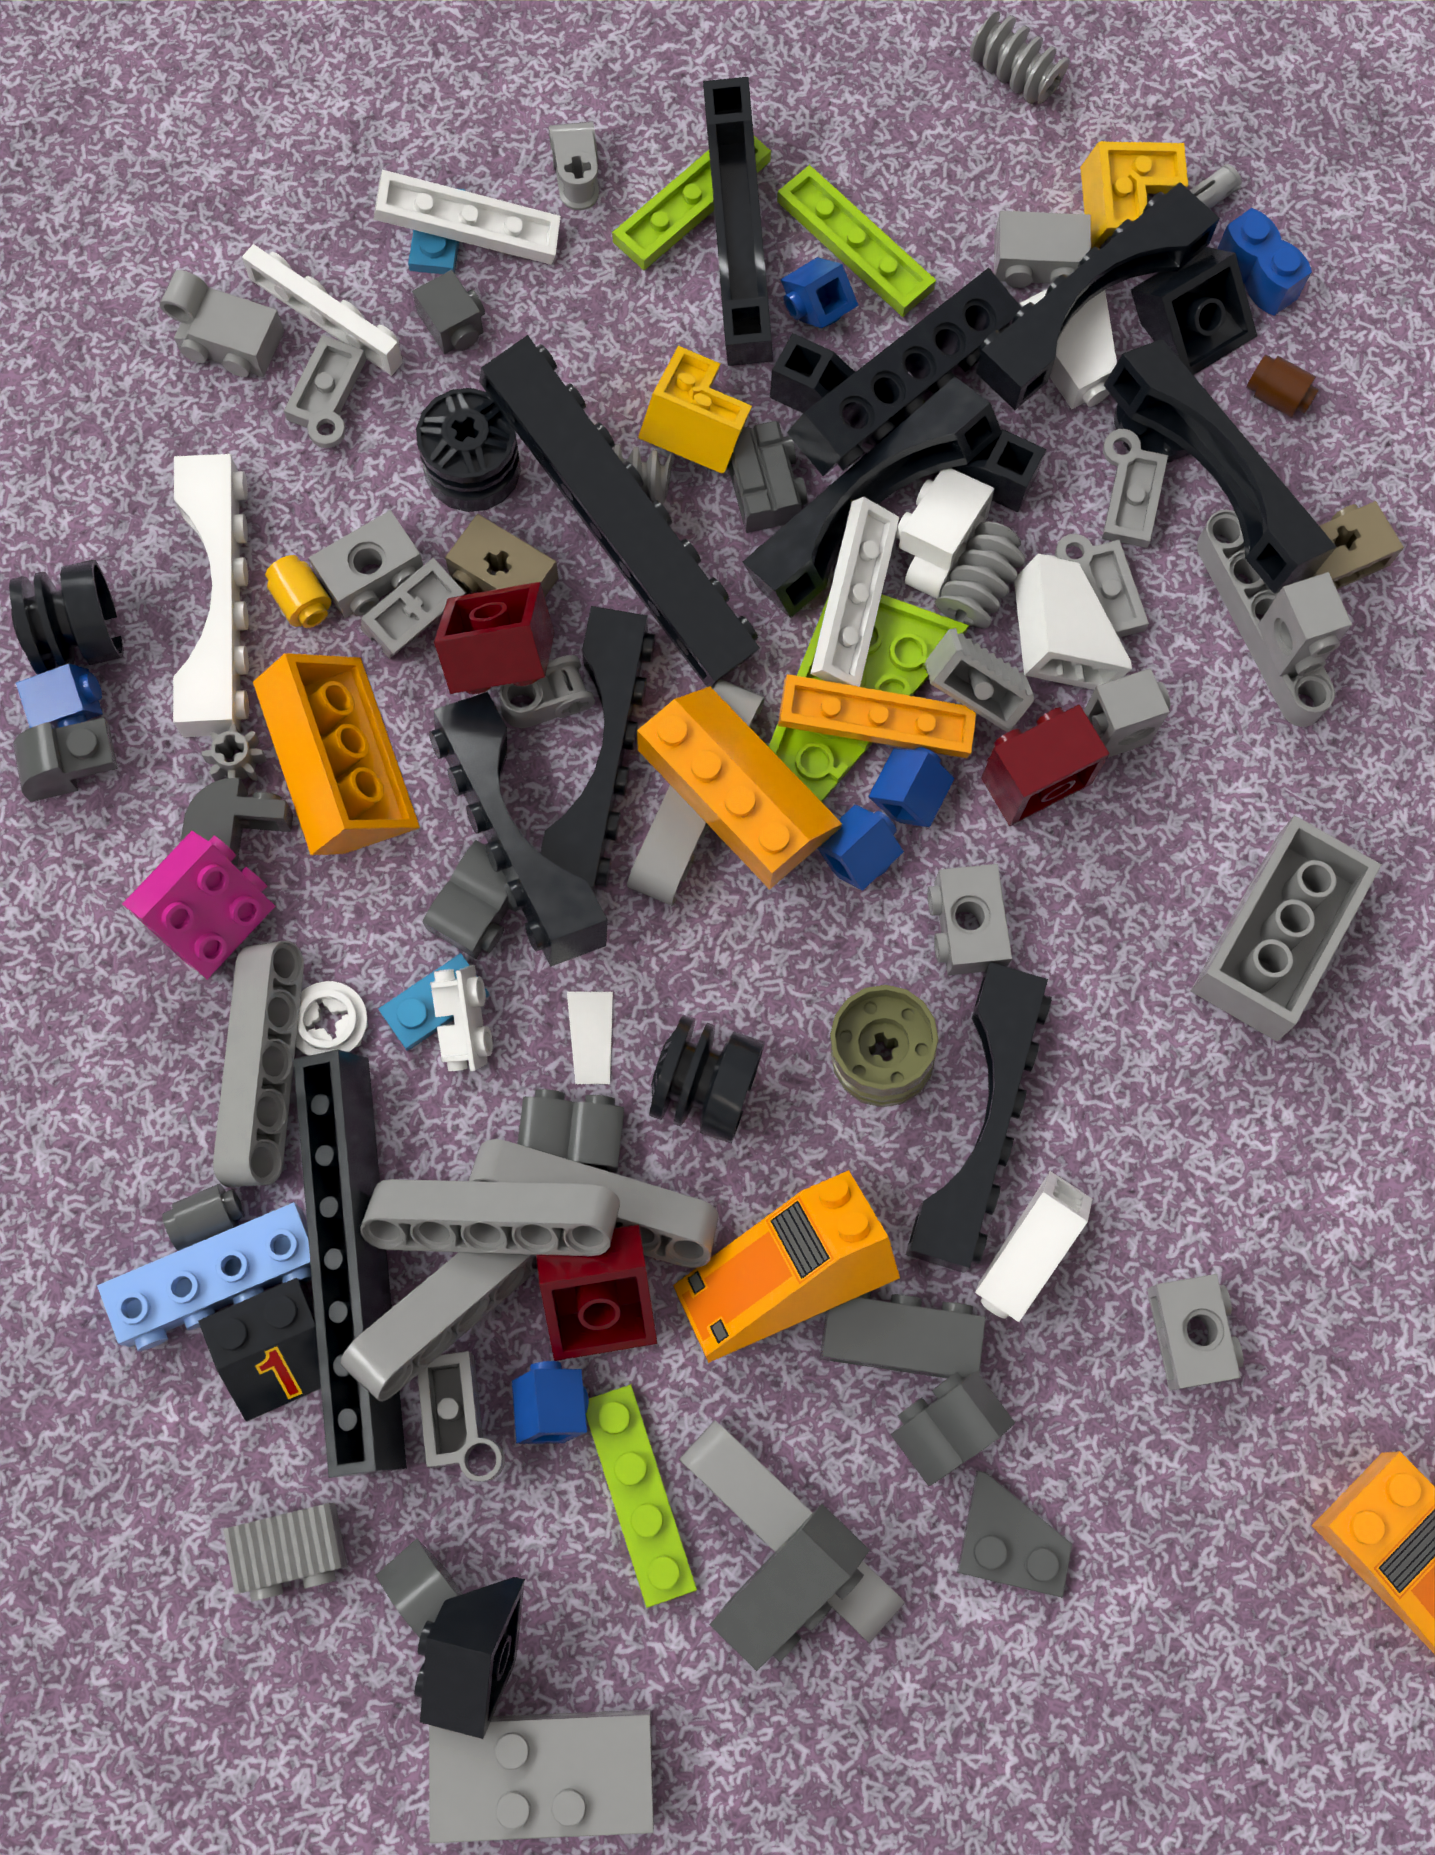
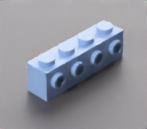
M293 1202L97 1285L118 1344L127 1347L136 1345L137 1351H144L167 1341V1331L185 1324L187 1330L197 1329L200 1327L198 1320L214 1314L216 1310L232 1303L235 1305L264 1292L263 1290L281 1282L285 1283L294 1278H299L304 1282L311 1280L307 1221L302 1208Z

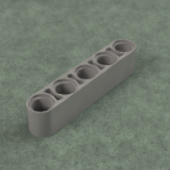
M1227 509L1217 511L1211 515L1198 538L1197 550L1283 716L1295 726H1312L1319 721L1334 701L1335 690L1333 683L1324 667L1304 676H1299L1297 671L1279 676L1258 628L1260 621L1256 617L1257 613L1265 615L1279 592L1274 594L1245 559L1244 539L1235 511ZM1214 534L1226 537L1230 543H1221L1214 537ZM1234 574H1243L1251 581V584L1240 582ZM1298 694L1309 696L1314 701L1316 707H1309L1303 704Z
M720 679L714 691L751 728L755 714L760 715L765 697ZM671 785L634 862L627 887L673 906L676 901L674 896L680 881H685L696 857L693 854L699 838L704 839L709 825Z
M291 941L249 945L242 948L237 956L213 1157L215 1176L226 1187L271 1185L278 1179L282 1171L304 971L302 953L297 945Z
M487 1140L478 1149L469 1181L602 1185L611 1189L620 1200L615 1228L639 1224L645 1256L688 1268H698L710 1261L719 1214L716 1208L706 1201L505 1140Z
M390 1179L381 1181L374 1188L360 1227V1232L364 1240L370 1245L385 1250L597 1256L605 1253L610 1247L620 1208V1200L611 1189L595 1184Z
M458 1252L362 1332L345 1350L341 1358V1366L378 1401L383 1402L389 1399L537 1272V1256L535 1254Z
M715 1420L679 1458L708 1489L774 1551L812 1514L792 1492ZM862 1561L857 1569L864 1576L855 1588L843 1600L834 1594L827 1602L870 1644L905 1602Z

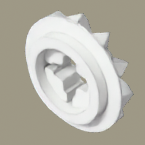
M325 981L315 983L301 991L296 1047L303 1054L310 1056L337 1049L350 1052L355 1047L361 1045L362 1037L368 1028L367 1011L363 1000L352 988L339 982ZM320 1003H323L324 1007L332 1015L346 1014L335 1023L337 1030L335 1034L337 1037L334 1039L324 1028L317 1030L313 1028L308 1031V1029L315 1027V1024L321 1021Z

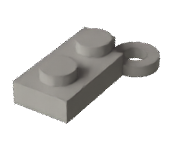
M322 335L284 409L286 420L306 427L310 439L318 447H335L345 437L344 421L339 414L367 360L365 351ZM329 423L334 425L335 430L330 435L325 436L318 432L323 424Z
M1117 429L1106 437L1103 444L1105 459L1110 464L1117 466L1102 539L1120 540V543L1148 548L1168 455L1141 450V442L1134 432L1127 429ZM1119 441L1126 442L1130 447V452L1125 455L1115 452L1113 445Z
M1068 534L1062 537L1057 544L1055 556L1080 564L1117 636L1120 638L1145 631L1149 622L1120 540L1092 546L1086 537L1079 534ZM1070 546L1078 547L1082 551L1083 556L1079 559H1072L1066 554V549Z

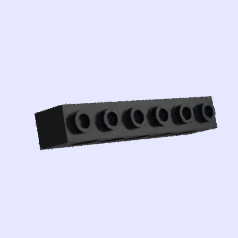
M987 268L805 411L788 430L787 434L822 476L826 475L837 465L843 471L846 470L865 453L860 446L866 441L870 440L874 446L877 445L896 428L892 420L899 415L906 420L926 402L922 397L928 391L935 394L956 377L952 372L959 366L964 372H967L979 362L981 354L979 348L984 340L996 330L1002 333L1007 329L1022 307L991 269ZM845 420H847V421L852 425V427H850V426L845 422Z

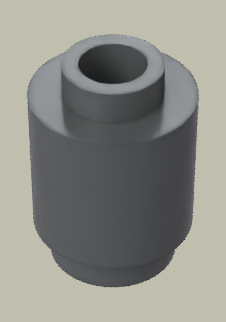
M220 1183L174 1202L172 1209L162 1214L166 1232L173 1246L178 1251L239 1226L238 1220L245 1217L241 1201L235 1190L225 1191Z

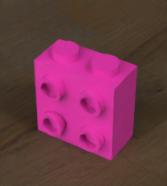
M191 831L122 905L186 964L208 980L275 908V905L262 893L268 886L247 867L240 871L231 863L236 854L216 836L207 841L194 831Z

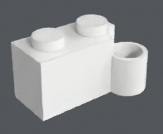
M952 468L941 470L934 481L929 479L925 481L916 500L917 508L913 514L906 512L903 515L895 534V538L900 540L899 548L915 555L905 577L906 585L936 599L940 597V591L949 582V575L957 567L959 557L966 551L968 541L975 536L976 527L988 518L994 493L993 487Z

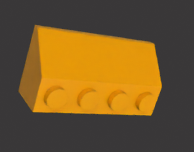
M284 653L253 681L310 855L346 854L420 828L361 658Z
M711 686L675 698L637 730L638 751L769 890L842 827V823Z

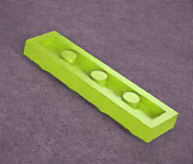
M754 136L756 169L758 173L771 162V150ZM709 150L612 232L613 243L642 270L645 271L714 211Z
M810 164L778 190L777 202L902 317L934 291L936 279Z
M631 1384L589 1398L586 1412L587 1421L646 1608L696 1591L697 1588Z

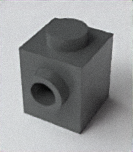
M453 270L412 291L417 314L444 354L453 349L463 351L470 348L476 343L479 335L484 333L481 316L485 315L483 304L473 289L465 290Z

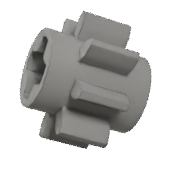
M231 724L229 731L219 735L214 732L210 734L213 740L211 750L202 751V756L206 763L214 764L209 771L214 781L221 780L224 776L240 779L249 776L255 781L259 779L254 771L256 763L266 762L267 758L263 750L254 749L259 743V739L254 731L243 736L239 733L235 724ZM240 749L242 753L235 754L234 761L228 762L226 758L233 756L234 750Z

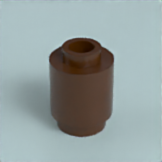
M1266 354L1246 388L1255 392L1254 398L1291 418L1297 410L1305 414L1320 390L1313 386L1316 379L1315 375L1280 356L1273 359Z

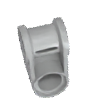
M589 121L550 125L548 127L550 147L553 155V168H556L561 201L573 210L589 209L599 198L597 179L598 155L594 123Z
M566 655L549 661L545 678H541L533 684L526 686H515L513 683L501 685L500 704L505 721L513 727L528 728L557 717L564 718L590 709L595 703V698L592 692L586 691L579 673L582 665L578 656ZM519 695L529 696L534 700L531 705L522 708L510 703L514 697Z

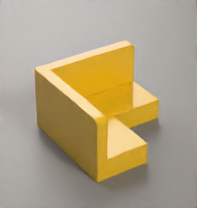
M1099 141L1080 167L1084 212L1087 215H1091V249L1096 246L1100 248L1105 240L1112 236L1114 231L1125 220L1130 219L1134 221L1143 214V210L1147 205V194H1157L1161 191L1166 194L1179 182L1186 188L1188 187L1184 143Z
M678 346L652 394L638 438L716 472L724 473L752 405L711 388L721 363Z

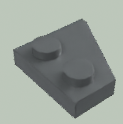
M976 1471L957 1573L1063 1598L1072 1543L989 1474Z

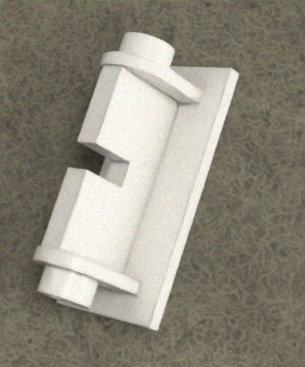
M475 965L457 970V978H455L454 969L435 971V981L430 982L435 1017L454 1015L455 1024L437 1027L441 1061L447 1062L448 1071H459L468 1068L467 1060H469L470 1071H475L488 1064L487 1056H491L493 1049L491 1031L488 1026H483L481 1006H484L486 999L484 982L480 976L476 977Z

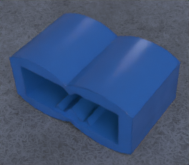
M1250 208L1227 225L1217 248L1236 253L1242 280L1249 297L1260 309L1273 316L1299 298L1312 273L1310 264L1303 253L1292 244L1281 240L1280 233L1275 224L1265 214L1253 208Z

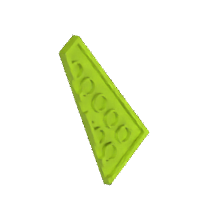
M881 594L860 687L913 696L929 678L924 664L947 631L956 628L958 634L964 633L965 635L969 625ZM829 596L797 676L822 680L810 673ZM777 724L769 748L823 802L873 742L781 727Z

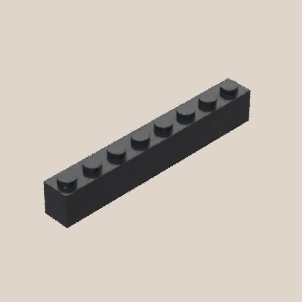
M528 335L481 367L479 383L694 672L707 687L714 685L760 649L755 642L758 639L755 629L744 616L737 618L727 604L730 599L725 588L716 578L712 577L709 580L698 565L701 559L694 546L687 539L680 541L671 529L672 519L665 507L658 500L651 502L641 487L644 483L636 468L630 462L622 463L612 449L615 447V443L608 430L599 422L594 425L583 410L586 408V404L579 391L571 383L565 386L554 370L557 369V365L550 352L542 344L536 347Z
M337 1049L293 1059L328 1478L361 1476L407 1469L400 1390L383 1402L378 1401L340 1364L341 1358L348 1346L362 1332L392 1308L387 1250L370 1245L364 1240L360 1232V1227L374 1188L380 1183L369 1058Z

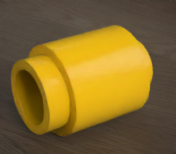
M288 555L278 559L269 566L265 573L268 580L267 588L289 623L294 627L303 625L304 628H311L320 624L327 617V610L330 608L332 601L308 563L300 561L296 555Z

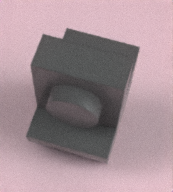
M104 717L60 728H54L50 722H46L25 730L13 742L21 791L30 802L78 791L76 778L118 769L109 723Z
M240 778L221 779L204 787L190 802L183 821L181 841L191 831H194L207 841L216 836L236 854L231 863L238 865L243 828L291 832L293 812L287 801L282 800V797L268 792L253 793L252 797H247L248 791Z
M415 1539L376 1574L390 1601L419 1638L426 1621L435 1622L444 1601L463 1594L445 1567L418 1539Z

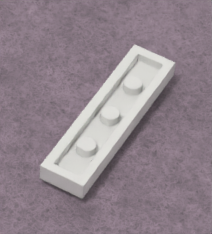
M382 170L373 220L552 265L556 255L561 216Z
M253 244L242 256L249 279L341 342L364 350L367 360L391 376L401 366L403 361L399 340L387 327L380 324L376 327L365 320L354 305L346 300L339 302L328 295L325 288L317 280L310 276L303 278L294 272L287 261L275 252L268 254Z
M865 497L856 499L851 503L810 673L824 681L860 687L899 522V516Z

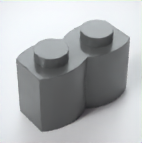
M475 840L454 870L450 880L437 895L422 921L426 930L474 959H477L482 950L490 953L495 948L504 931V927L499 925L509 909L514 911L505 889V883L508 881L502 870L498 872L493 870L484 844Z
M548 1089L535 1090L534 1097L523 1096L517 1144L601 1170L617 1173L624 1107L615 1106V1098L604 1095H586L585 1102H572L565 1100V1093Z
M977 1371L964 1380L958 1372L954 1373L932 1390L937 1397L932 1403L928 1405L923 1397H921L897 1415L903 1424L891 1433V1436L928 1487L987 1448L1015 1424V1421Z

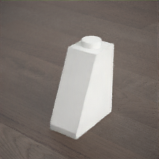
M1047 289L1021 302L1020 306L1023 307L1029 302L1035 305L1045 296ZM1105 290L1089 300L1070 319L1057 341L1056 356L1050 378L1071 409L1083 403H1086L1088 407H1092L1103 401L1110 394L1103 385L1117 364Z
M1037 554L1017 575L1014 581L1024 675L1095 690L1098 685L1124 677L1132 669L1131 660L1080 564L1060 559L1053 555Z
M1049 1171L979 1281L975 1293L982 1297L981 1303L986 1309L998 1317L1005 1319L1009 1315L1020 1322L1087 1224L1092 1198Z

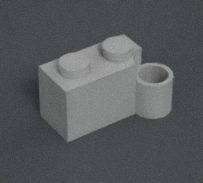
M176 270L159 303L160 308L165 314L181 322L174 339L178 349L186 358L197 363H205L206 359L221 363L227 371L240 377H247L249 373L264 377L284 333L277 309L209 288L201 278L188 271Z
M469 1351L440 1355L417 1375L426 1465L429 1468L460 1465L461 1471L467 1478L478 1482L491 1481L501 1474L505 1464L503 1449L498 1443L483 1438L475 1356ZM486 1444L495 1451L496 1465L489 1474L478 1476L469 1467V1455L476 1446Z

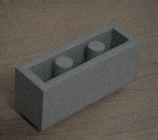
M870 1291L826 1311L820 1360L940 1378H949L958 1372L963 1380L975 1371L980 1372L986 1317L972 1315L973 1306L942 1302V1310L921 1307V1298L908 1295L892 1294L891 1302L871 1300Z
M821 1504L730 1598L709 1625L756 1671L772 1656L780 1662L801 1639L796 1632L803 1625L809 1631H812L831 1610L832 1606L827 1601L834 1594L843 1600L860 1582L864 1574L857 1568L870 1549Z

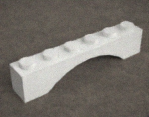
M231 454L174 456V501L183 519L199 535L205 546L210 561L212 579L210 611L202 635L188 660L173 677V723L182 737L211 736L212 732L219 735L229 731L231 724H235L241 734V720L249 718L248 694L246 690H240V675L248 674L249 672L247 647L245 645L240 646V630H248L249 625L247 604L245 601H240V586L248 585V567L245 557L240 558L239 543H247L248 541L245 514H239V500H247L248 487L245 472L238 471Z

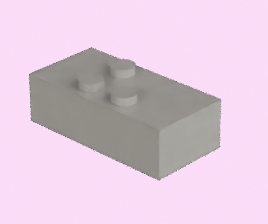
M1294 815L1277 835L1190 991L1273 1040L1279 1041L1297 1024L1382 864Z
M651 1709L493 1716L483 1739L429 1725L430 1843L653 1833Z

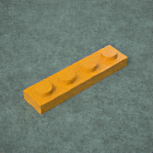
M787 674L784 680L778 726L914 750L918 747H923L937 754L967 759L972 752L976 712L961 704Z

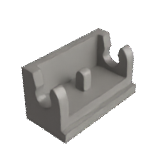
M433 557L361 617V631L370 640L375 639L382 647V652L390 659L443 615L448 598L465 595V592Z

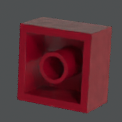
M541 582L447 599L434 644L450 694L465 691L468 694H480L495 686L512 683L515 686H526L535 683L541 678H545L555 632Z
M1080 704L1065 712L1062 707L1055 708L1041 716L1036 721L1037 726L1023 733L1020 729L1011 730L994 742L995 747L987 759V765L981 779L1009 826L1090 786L1097 777L1110 753Z
M639 1224L614 1228L610 1247L601 1255H536L539 1285L554 1361L658 1344Z

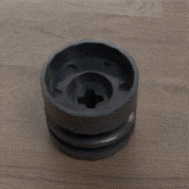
M474 388L453 389L435 397L422 411L416 427L420 459L423 463L426 482L432 493L448 507L465 512L488 510L504 502L516 488L521 473L515 429L486 391Z
M96 560L61 567V590L58 591L46 572L35 573L34 587L25 576L10 580L9 591L14 629L21 648L37 675L55 669V660L59 667L66 664L74 665V647L77 646L89 665L123 658L124 647L122 637L111 638L105 620L117 618L107 581Z
M683 1015L675 1031L666 1040L657 1062L651 1083L652 1102L649 1116L662 1120L671 1099L678 1101L674 1125L681 1127L693 1107L702 1109L700 1133L732 1144L743 1111H741L747 1091L751 1090L765 1042L733 1032L721 1052L712 1049L715 1025L710 1023L705 1025L697 1044L691 1042L695 1018Z

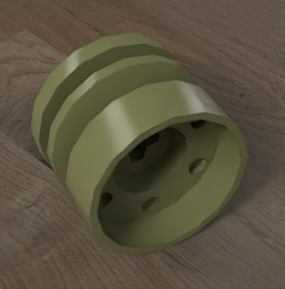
M890 985L867 987L847 998L835 1014L830 1033L834 1074L844 1090L861 1103L877 1107L901 1105L918 1095L931 1078L938 1045L935 1018L924 1001L907 989ZM883 1042L887 1049L894 1048L891 1060L883 1061L881 1055L872 1056L875 1053V1044Z

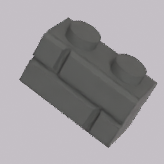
M777 421L757 424L753 428L749 426L743 427L728 464L746 533L785 525L793 516L801 511L802 506L808 503L804 480L802 477L794 478L791 464H796L793 440L790 436L783 437L780 424Z

